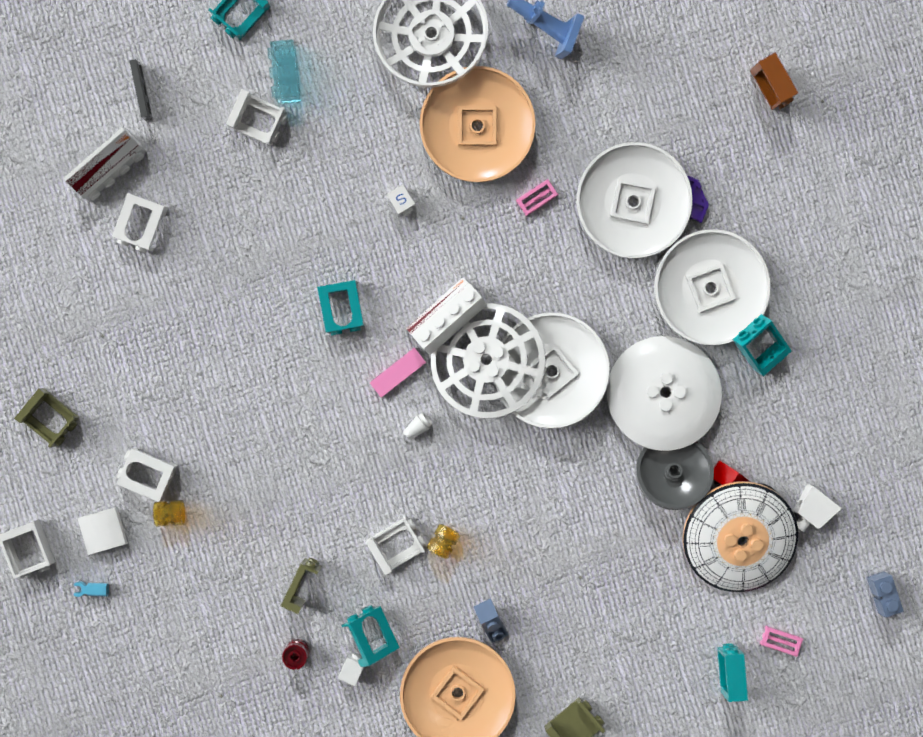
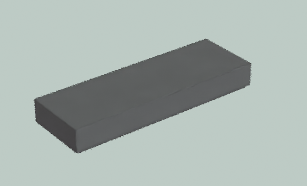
M136 59L129 60L141 118L145 121L152 120L142 65Z

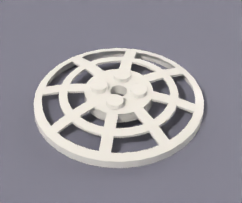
M383 0L381 2L373 24L374 45L384 66L398 79L419 87L445 86L464 77L481 59L486 48L489 30L487 14L481 0H468L462 7L454 0H402L405 6L399 11L393 24L382 22L383 16L393 0ZM433 1L432 10L420 13L416 7L418 4ZM441 2L450 5L456 12L450 17L440 12ZM475 5L482 19L483 34H472L467 12ZM410 11L414 19L410 23L409 28L399 26L402 18ZM462 17L466 34H455L453 24ZM380 30L392 32V44L397 54L388 59L385 57L381 47ZM429 30L437 32L433 38L427 37L426 34ZM398 34L409 36L411 45L404 50L400 49ZM453 42H464L461 51L454 58L449 51ZM470 43H481L475 59L464 69L459 64V61L466 54ZM417 52L424 56L423 65L415 64L407 57ZM443 55L448 62L441 66L430 67L432 57ZM402 60L410 68L421 71L419 81L403 76L392 65ZM450 67L458 74L444 81L427 82L429 73L441 72Z
M487 303V306L483 309H497L494 320H479L472 323L468 321L463 326L464 328L454 336L450 346L441 345L431 354V371L437 389L454 408L473 417L498 418L517 411L535 395L544 376L546 365L545 350L538 331L523 314L504 305ZM504 312L520 319L530 331L519 336L514 329L501 322ZM490 325L489 336L478 338L473 328ZM499 328L507 331L514 339L506 344L496 339ZM467 333L471 343L467 346L466 350L455 348L459 339ZM532 338L535 339L539 352L538 369L527 366V352L524 342ZM519 346L521 353V364L510 362L509 351ZM437 351L447 354V368L450 377L442 383L439 380L436 369ZM453 355L463 357L465 368L457 373L453 369ZM484 355L492 357V362L489 365L482 364V357ZM508 369L518 372L515 380L507 387L502 377L507 373ZM524 374L536 377L527 394L516 403L510 392L519 385ZM467 375L476 380L474 392L463 386L459 380ZM495 382L500 392L493 394H482L484 383ZM455 384L461 392L472 397L470 409L455 402L445 389ZM504 397L509 405L508 408L495 412L478 411L480 400H495Z

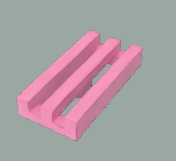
M547 179L518 198L516 202L521 210H523L525 216H528L557 197L558 193ZM547 185L549 187L525 204L522 203L524 199ZM547 193H553L552 195H550L549 197H547L531 209H526V207H528L529 205H531Z
M765 626V632L762 635L763 638L760 644L797 657L803 638ZM772 632L796 640L797 644L769 635V633ZM767 639L794 647L795 650L769 643Z

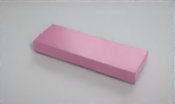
M414 347L369 383L378 395L383 397L423 366L426 361Z

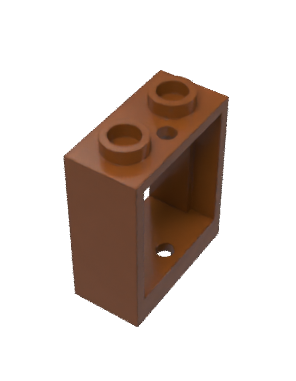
M776 52L762 59L750 69L752 76L772 110L777 107L780 110L794 101L793 97L798 94V91Z

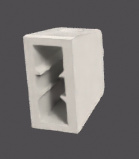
M807 484L793 509L800 516L797 521L798 529L803 533L809 525L820 529L840 511L841 507L814 486Z

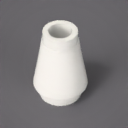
M425 413L417 414L406 430H404V434L411 440L429 430L432 422Z

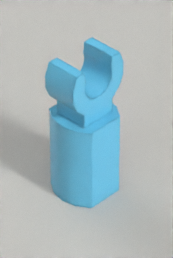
M82 581L74 583V586H80L82 589L81 592L74 593L76 597L87 594V596H108L109 583H88V585Z

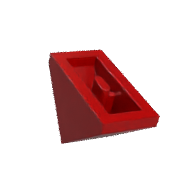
M720 460L714 466L713 480L721 485L733 482H750L742 474Z

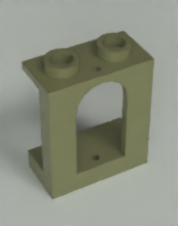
M38 388L14 419L19 423H25L49 443V448L59 447L66 438L64 436L68 431L71 432L78 425L76 421L80 417L45 388ZM43 401L66 419L67 423L59 433L52 432L33 416V413Z
M310 557L309 559L304 558L282 601L281 607L299 614L306 600L295 596V593L306 570L316 575L319 573L322 567L319 565V561Z

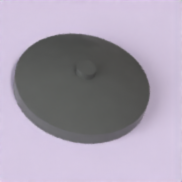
M698 441L684 448L670 451H659L644 447L636 464V479L642 493L655 505L668 510H683L698 504L707 495L714 478L711 457Z

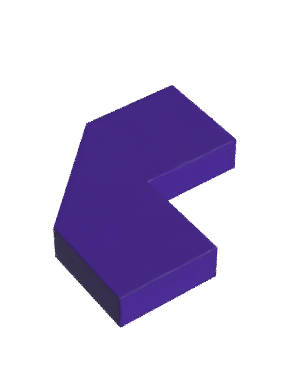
M687 175L692 190V210L689 219L702 223L709 203L707 198H705L700 181Z

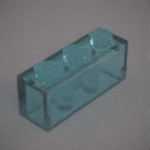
M294 40L271 41V48H267L269 60H272V67H269L270 78L274 79V86H271L272 98H275L277 103L301 101Z

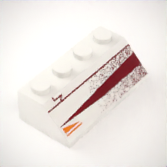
M122 127L63 179L83 199L88 201L95 200L100 196L102 189L114 184L117 176L128 172L129 166L134 162H139L144 157L146 150L130 132Z
M462 278L406 329L421 347L431 355L487 306V303L471 284Z

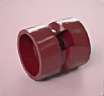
M300 639L290 641L282 653L284 665L292 670L303 667L310 653L308 644Z

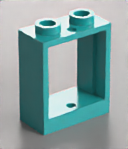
M762 314L732 339L753 370L763 377L792 352L772 320ZM766 329L775 343L755 359L746 346Z
M726 643L722 645L723 647H717L722 695L728 702L748 701L744 653L732 643Z

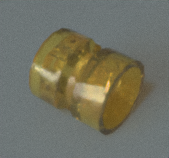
M183 500L171 501L170 504L167 501L154 503L153 519L156 527L168 526L169 523L173 526L185 524L186 515Z
M439 523L434 532L435 538L430 539L426 548L434 554L448 559L453 551L451 546L456 545L461 535Z

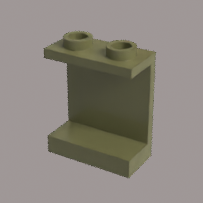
M578 697L544 725V728L550 737H592L598 731H601L602 734L605 732L603 726L605 722L598 714L595 716L591 712L593 708L587 700L582 701Z

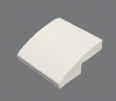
M117 507L78 518L88 555L128 543Z

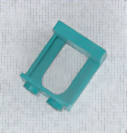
M222 0L214 10L209 8V12L212 15L210 18L218 26L222 24L226 28L224 31L232 39L236 37L241 40L271 7L267 0H252L258 6L238 27H231L225 22L226 13L238 0Z
M356 280L317 287L326 333H331V336L342 334V330L349 329L350 332L360 331L361 327L365 326ZM348 291L352 320L346 326H339L334 322L329 294Z
M367 606L362 609L363 613L349 616L347 622L342 624V627H349L362 658L358 659L360 667L371 666L400 648L381 606ZM366 617H373L377 621L386 641L385 644L373 651L362 628V623Z

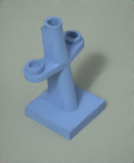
M508 0L507 7L523 16L529 25L534 24L560 42L555 57L563 59L571 54L585 16L577 13L567 22H563L543 11L545 5L543 0H536L534 5L525 0Z

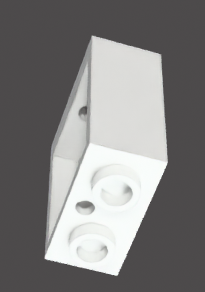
M40 520L0 534V545L13 579L21 577V580L32 576L33 571L38 570L39 573L50 569L51 564L55 563ZM33 530L45 561L22 569L11 538Z

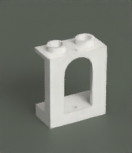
M241 89L226 125L233 130L271 146L273 142L277 141L280 133L278 129L280 125H284L287 114L284 107L275 106ZM247 105L266 112L276 119L269 133L262 132L240 122Z
M128 193L112 237L117 238V243L128 246L131 243L136 245L135 249L141 252L153 251V248H151L162 216H166L168 208ZM134 205L152 210L144 235L137 241H131L125 233Z
M137 447L131 448V451L128 450L125 454L124 461L126 462L124 467L120 468L117 473V485L157 502L163 501L178 465L172 462L167 463L143 453ZM133 462H140L163 472L156 490L128 477V472Z
M406 516L366 540L367 546L385 575L417 554L425 552L424 546H426V542L421 535L417 536L414 531L417 529L412 519L408 520ZM399 531H410L414 538L413 545L387 560L378 544Z

